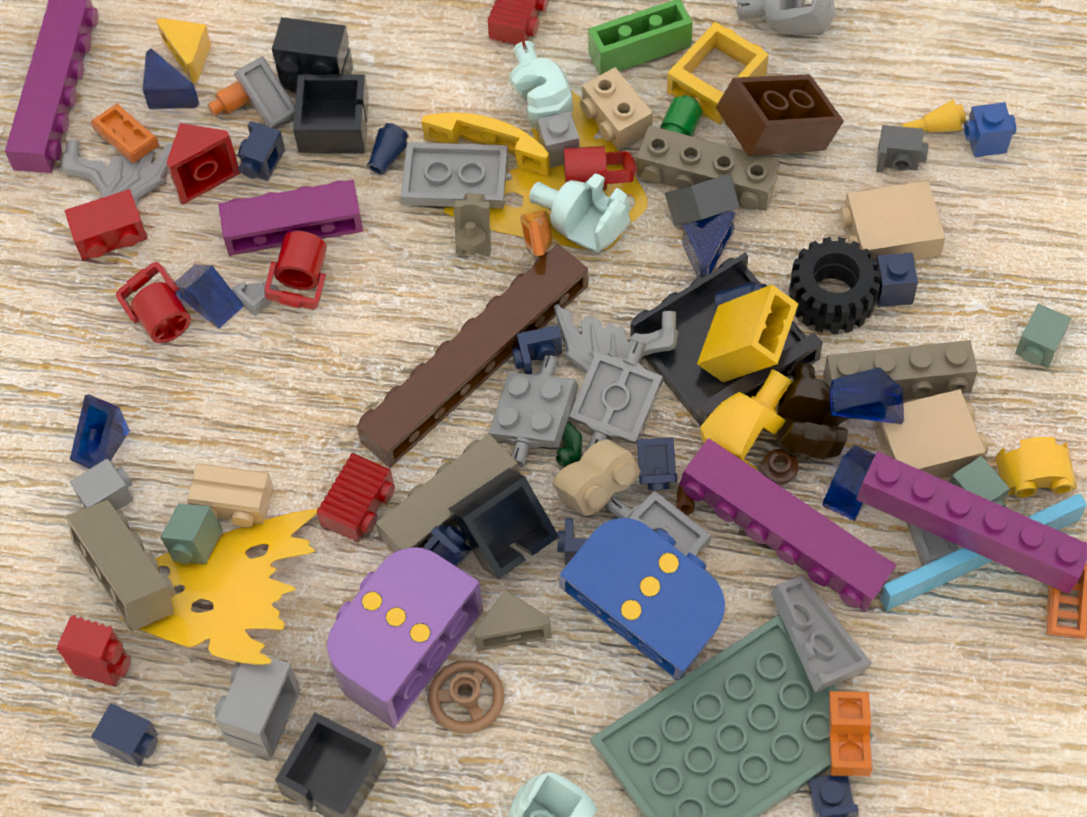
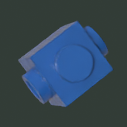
M1005 102L972 106L969 120L964 122V134L966 140L970 143L974 158L1007 153L1011 137L1016 134V120L1014 115H1009Z

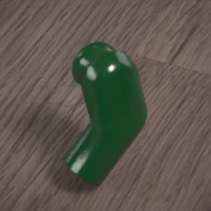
M569 420L562 436L564 447L556 451V462L561 467H566L580 461L582 456V434Z

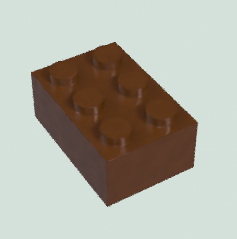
M810 74L734 77L716 106L725 124L730 128L748 156L824 151L844 122Z

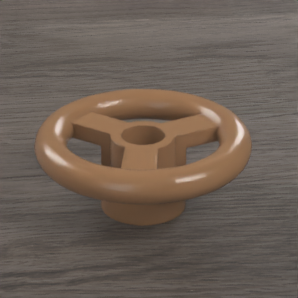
M473 660L456 661L441 669L432 680L428 692L429 708L437 722L450 731L464 734L478 732L491 725L499 716L504 704V687L499 676L489 666ZM466 671L474 672L473 675L463 673L455 676L450 682L449 690H441L445 681L454 674ZM486 678L493 691V701L490 709L484 715L477 701L481 694L480 686ZM464 690L472 692V695L468 698L459 696ZM440 703H456L458 706L466 708L473 721L461 722L450 718L443 711Z

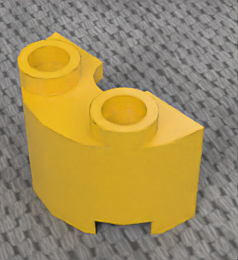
M1055 437L1020 440V448L1010 452L1003 448L995 456L999 476L1010 488L1008 495L1025 498L1035 495L1038 492V488H1049L1054 494H1065L1076 489V479L1068 444H1056Z

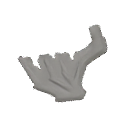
M68 140L65 153L61 159V170L69 176L90 179L99 190L101 198L130 189L137 206L140 198L167 181L164 178L169 171L166 162L173 143L166 144L163 154L154 163L152 162L155 154L151 151L135 163L130 162L123 155L113 156L110 164L105 167V163L102 160L91 161L79 157L80 143L76 140Z
M558 304L554 305L559 328L567 349L563 354L586 374L596 351L610 357L625 358L632 339H637L638 343L642 341L646 344L640 359L648 354L671 351L677 345L678 330H676V312L674 311L662 312V329L649 334L634 333L631 336L630 342H628L625 337L626 331L624 328L608 323L606 329H604L599 319L585 316L581 321L582 334H580L572 323L573 317L571 312L560 308Z

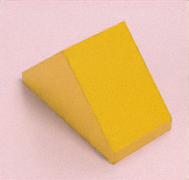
M168 18L156 20L165 46L192 84L198 82L211 47L206 24Z

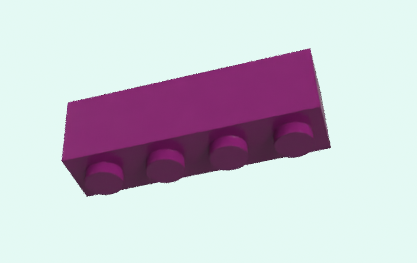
M354 179L347 181L337 180L325 185L303 186L296 190L280 193L270 192L263 196L246 199L236 198L229 202L218 203L223 239L229 256L281 247L285 234L293 231L308 232L321 239L364 232Z

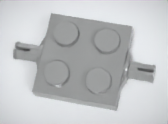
M632 339L625 358L610 357L596 351L569 415L570 420L588 426L594 432L586 451L595 443L606 440L607 437L619 438L637 445L636 440L642 434L664 380L663 376L646 370L638 363L646 347L644 342L639 341L638 343L637 339Z
M548 355L544 356L538 374L509 372L488 432L496 441L508 442L515 446L512 457L518 462L520 468L524 467L529 449L537 447L559 448L579 387L575 379L553 376L559 361L551 355L550 358Z
M656 491L643 503L632 509L616 496L612 497V501L609 500L606 505V509L618 518L638 520L655 532L657 529L665 531L676 541L674 547L684 555L690 552L698 556L711 541V535ZM705 569V571H706L707 573H709L710 575H712L711 572H709L707 569Z

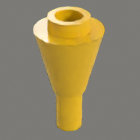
M954 99L927 113L921 119L903 123L902 127L923 129V132L962 131L961 124H964L966 121V115L963 105H956Z

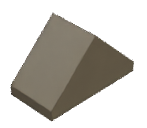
M506 589L474 630L477 652L552 638L549 617Z

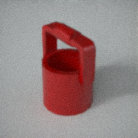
M605 146L564 148L565 183L571 180L587 182L589 178L597 173L605 178L602 190H607V184L633 182L634 175L637 173L636 161L628 151L605 152ZM623 165V170H607L606 166Z
M293 231L285 234L277 262L271 261L264 289L265 298L279 302L281 305L299 309L300 307L316 309L320 303L326 273H321L327 251L326 243L320 237L308 232ZM274 275L281 284L293 289L311 290L317 287L315 298L271 289Z
M153 262L145 269H141L116 292V298L129 318L135 324L140 321L155 343H167L176 339L187 330L191 323L190 314L175 294L179 287L166 268L159 262ZM160 272L166 283L156 282L141 289L134 296L130 305L126 298L139 290L153 276Z

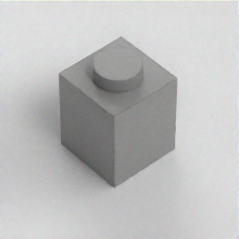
M571 112L538 119L539 143L549 153L550 168L564 165V148L579 147V136Z
M108 458L70 481L77 497L85 508L108 499L117 511L133 501L128 487L133 485L130 478L122 467L115 470Z

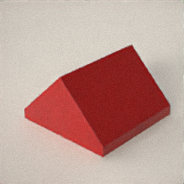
M179 124L166 163L178 199L184 205L241 173L238 169L239 165L231 137L227 130Z

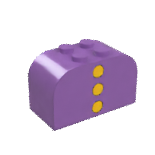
M423 548L399 550L387 557L375 573L373 571L369 572L360 584V592L352 602H345L338 611L337 621L332 626L327 640L328 655L342 692L350 700L393 729L484 611L479 581L436 553Z

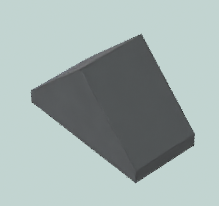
M731 173L665 193L674 226L702 220L740 207Z

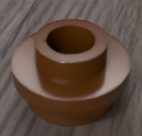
M774 449L764 456L761 466L762 473L778 485L786 484L797 475V458L787 454L782 449ZM783 462L787 466L779 469L775 467L774 463Z

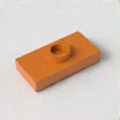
M117 103L91 120L93 129L132 163H135L159 146L157 137Z

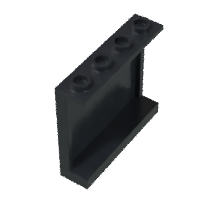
M746 253L741 254L735 259L729 258L725 260L714 272L707 276L701 275L697 277L689 287L679 293L669 294L660 305L650 311L644 310L640 312L630 323L631 339L634 333L649 334L662 329L663 311L676 312V330H678L676 347L671 351L652 353L644 357L654 370L663 376V381L700 427L709 415L732 395L741 392L750 398L752 396L756 397L772 369L790 379L793 377L792 369H794L795 365L799 363H809L812 365L820 360L823 342L814 332L806 337L794 321H792L780 359L776 365L726 382L720 381L697 365L717 310L715 306L716 292L725 291L753 281L761 284L747 268L748 255Z

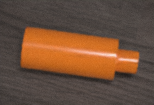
M236 81L215 93L216 100L210 102L207 106L213 116L222 111L228 115L250 102V99L239 82Z

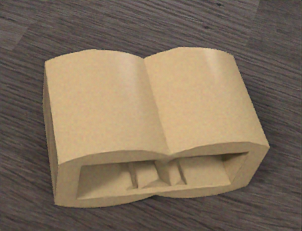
M606 439L592 445L584 453L580 461L563 468L554 478L552 485L564 504L584 516H589L601 510L613 494L628 488L637 479L641 471L631 452Z

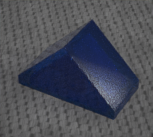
M152 48L146 51L142 90L148 108L185 109L196 108L200 105L194 84Z
M723 212L683 225L682 245L697 277L709 275L717 265L734 232V212Z
M194 264L175 281L179 287L175 294L218 329L244 307L243 303L213 265Z
M878 367L835 378L830 382L831 415L902 424L904 422L903 388L882 368Z
M90 394L84 396L70 455L71 461L91 469L107 458L109 461L112 460L130 431L120 407Z
M854 445L842 457L822 502V506L856 521L865 504L856 499L876 454Z

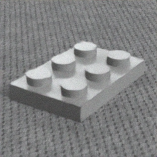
M407 142L401 191L402 205L454 207L455 200H464V194L474 193L485 195V202H490V208H504L508 145Z

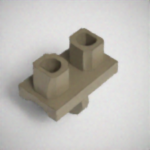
M466 193L464 194V200H455L456 255L466 253L474 255L479 253L483 256H490V202H485V195Z

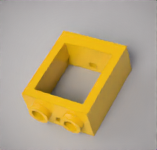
M714 22L667 73V93L673 97L684 95L693 97L702 108V115L721 125L724 120L717 111L716 106L724 92H720L692 75V71L714 48H717L746 66L738 77L765 76L767 74L769 53L765 52L759 45L752 44L738 36L734 30Z

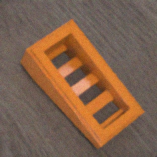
M541 210L522 214L520 219L526 247L536 256L544 255L551 246L553 239L547 212Z
M1087 563L1084 566L1078 583L1071 590L1078 591V598L1060 596V590L1048 585L1046 635L1083 640L1087 638ZM1059 603L1077 606V612L1058 610ZM1057 619L1077 620V627L1057 625Z

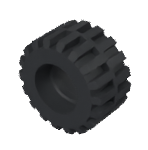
M831 237L823 238L821 244L814 241L809 244V249L803 248L799 252L798 259H795L793 263L789 297L798 303L795 315L797 318L803 316L802 323L809 327L813 324L816 326L815 331L823 333L824 329L830 330V334H838L839 329H843L845 333L853 331L854 324L861 327L865 324L866 317H871L876 305L881 280V272L878 271L879 264L876 259H870L871 252L867 248L864 250L859 249L860 243L855 241L851 244L846 243V238L838 237V241H832ZM825 279H837L845 282L851 289L841 293L829 292L820 287L818 282Z

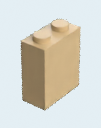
M928 180L847 193L845 207L840 208L842 226L849 229L848 243L851 244L855 241L860 243L859 249L864 250L867 248L871 252L870 259L877 260V255L913 253L914 261L941 256L945 234Z
M961 389L878 409L876 412L873 428L883 454L935 477L951 476L978 457L982 456L984 458L985 453L988 451L984 434L978 432L974 424L975 413L970 401H965Z

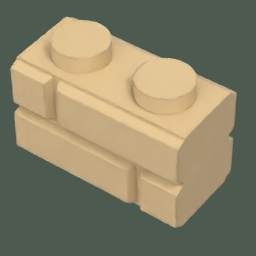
M198 463L195 467L193 483L190 486L187 503L190 505L211 506L216 518L231 520L237 526L248 528L252 527L253 523L263 524L264 520H266L268 504H270L273 492V483L270 474L267 472Z

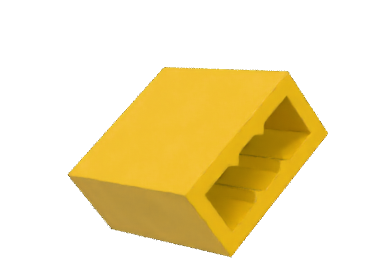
M769 285L718 305L697 365L720 381L726 382L778 364L798 303L774 285Z

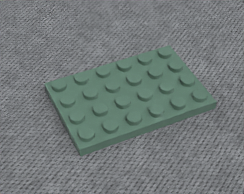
M779 614L592 736L591 744L643 817H759L808 784L809 780L820 776L830 769L829 691L839 690L833 685L815 693ZM870 731V741H871L872 738H873V734H872V732Z

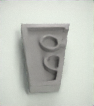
M803 575L779 583L771 592L772 598L815 693L863 673L871 665L867 656Z

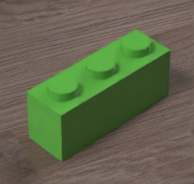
M672 0L588 28V53L599 75L615 67L618 71H622L691 47L693 22L682 1Z

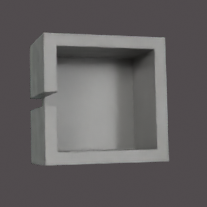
M269 657L272 660L271 663L264 665L236 662L231 673L230 681L232 684L227 696L222 695L216 705L214 714L221 732H224L223 735L229 746L271 760L301 692L290 663Z

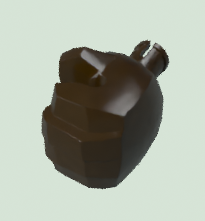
M799 363L792 369L793 382L784 392L777 405V415L786 420L776 432L777 445L787 454L808 461L822 462L825 459L836 458L841 454L848 437V429L839 427V424L851 418V405L846 401L835 399L830 386L823 381L815 379V367L813 365Z

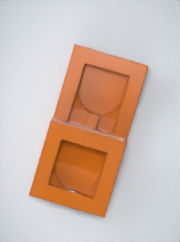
M829 691L831 776H871L869 692Z

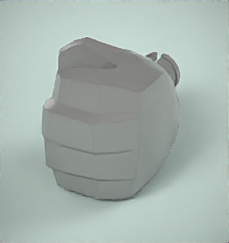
M737 0L736 2L737 5L741 6L736 7L740 20L766 16L772 30L790 35L822 34L831 24L836 14L834 0H812V6L804 7L805 0Z

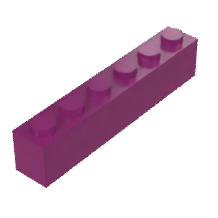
M91 0L48 1L5 148V153L13 170L52 173L55 161H59L61 157V139L63 133H67L69 128L68 114L70 107L76 103V85L84 74L85 53L90 52L91 31L98 24V10L93 7Z
M709 438L683 471L679 485L683 487L684 492L690 498L696 501L702 500L714 508V512L726 522H734L742 527L747 536L753 541L760 544L765 543L776 551L781 560L790 565L796 564L808 572V576L813 582L820 586L830 587L850 607H859L866 611L896 567L895 563Z
M878 451L856 499L1067 594L1071 592L1079 580L1087 561L1086 542Z

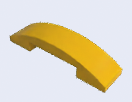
M460 112L425 115L421 120L424 139L427 141L458 144L461 138L484 145H508V153L515 154L518 168L549 176L551 172L548 151L526 132L506 122L483 115Z

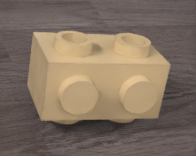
M616 67L582 85L581 109L587 118L595 120L601 135L607 142L611 141L618 150H621L645 137L649 125H653V112Z

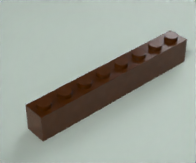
M558 244L549 252L546 251L544 255L539 256L534 266L525 274L517 275L511 282L510 287L502 295H496L488 302L482 313L476 318L467 320L460 332L451 341H444L431 359L426 363L416 366L410 378L400 387H393L379 406L374 410H368L362 415L356 425L360 442L391 468L513 356L512 349L518 348V333L544 328L556 317L554 305L558 304L560 308L564 309L588 287V268Z

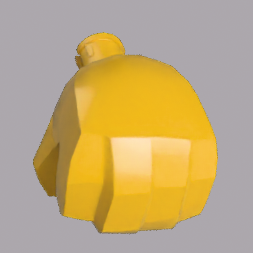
M772 369L756 397L752 396L750 398L738 392L724 400L700 427L699 434L702 442L705 443L708 438L756 470L757 467L744 458L762 429L775 435L786 420L776 414L777 410H775V407L792 381Z

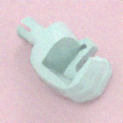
M525 41L526 53L522 42L514 47V53L519 65L511 71L509 81L517 93L524 100H527V116L532 128L538 131L539 118L569 111L572 115V93L568 79L561 67L549 58H538L534 44L531 41Z
M597 173L589 178L587 182L568 181L560 191L537 182L530 192L529 199H531V203L551 210L550 222L555 230L577 245L596 253L609 247L630 223V202L627 194L616 188L612 195L607 197L602 190L605 178Z
M546 772L535 776L520 787L512 802L508 817H594L597 807L592 799L576 784L556 773Z

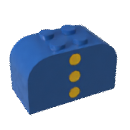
M617 518L607 521L592 533L559 574V588L678 681L714 637L722 622L725 612V599L718 582L705 571L706 564L694 554L689 552L687 555H684L675 548L676 541L665 531L657 529L655 532L644 523L630 518Z

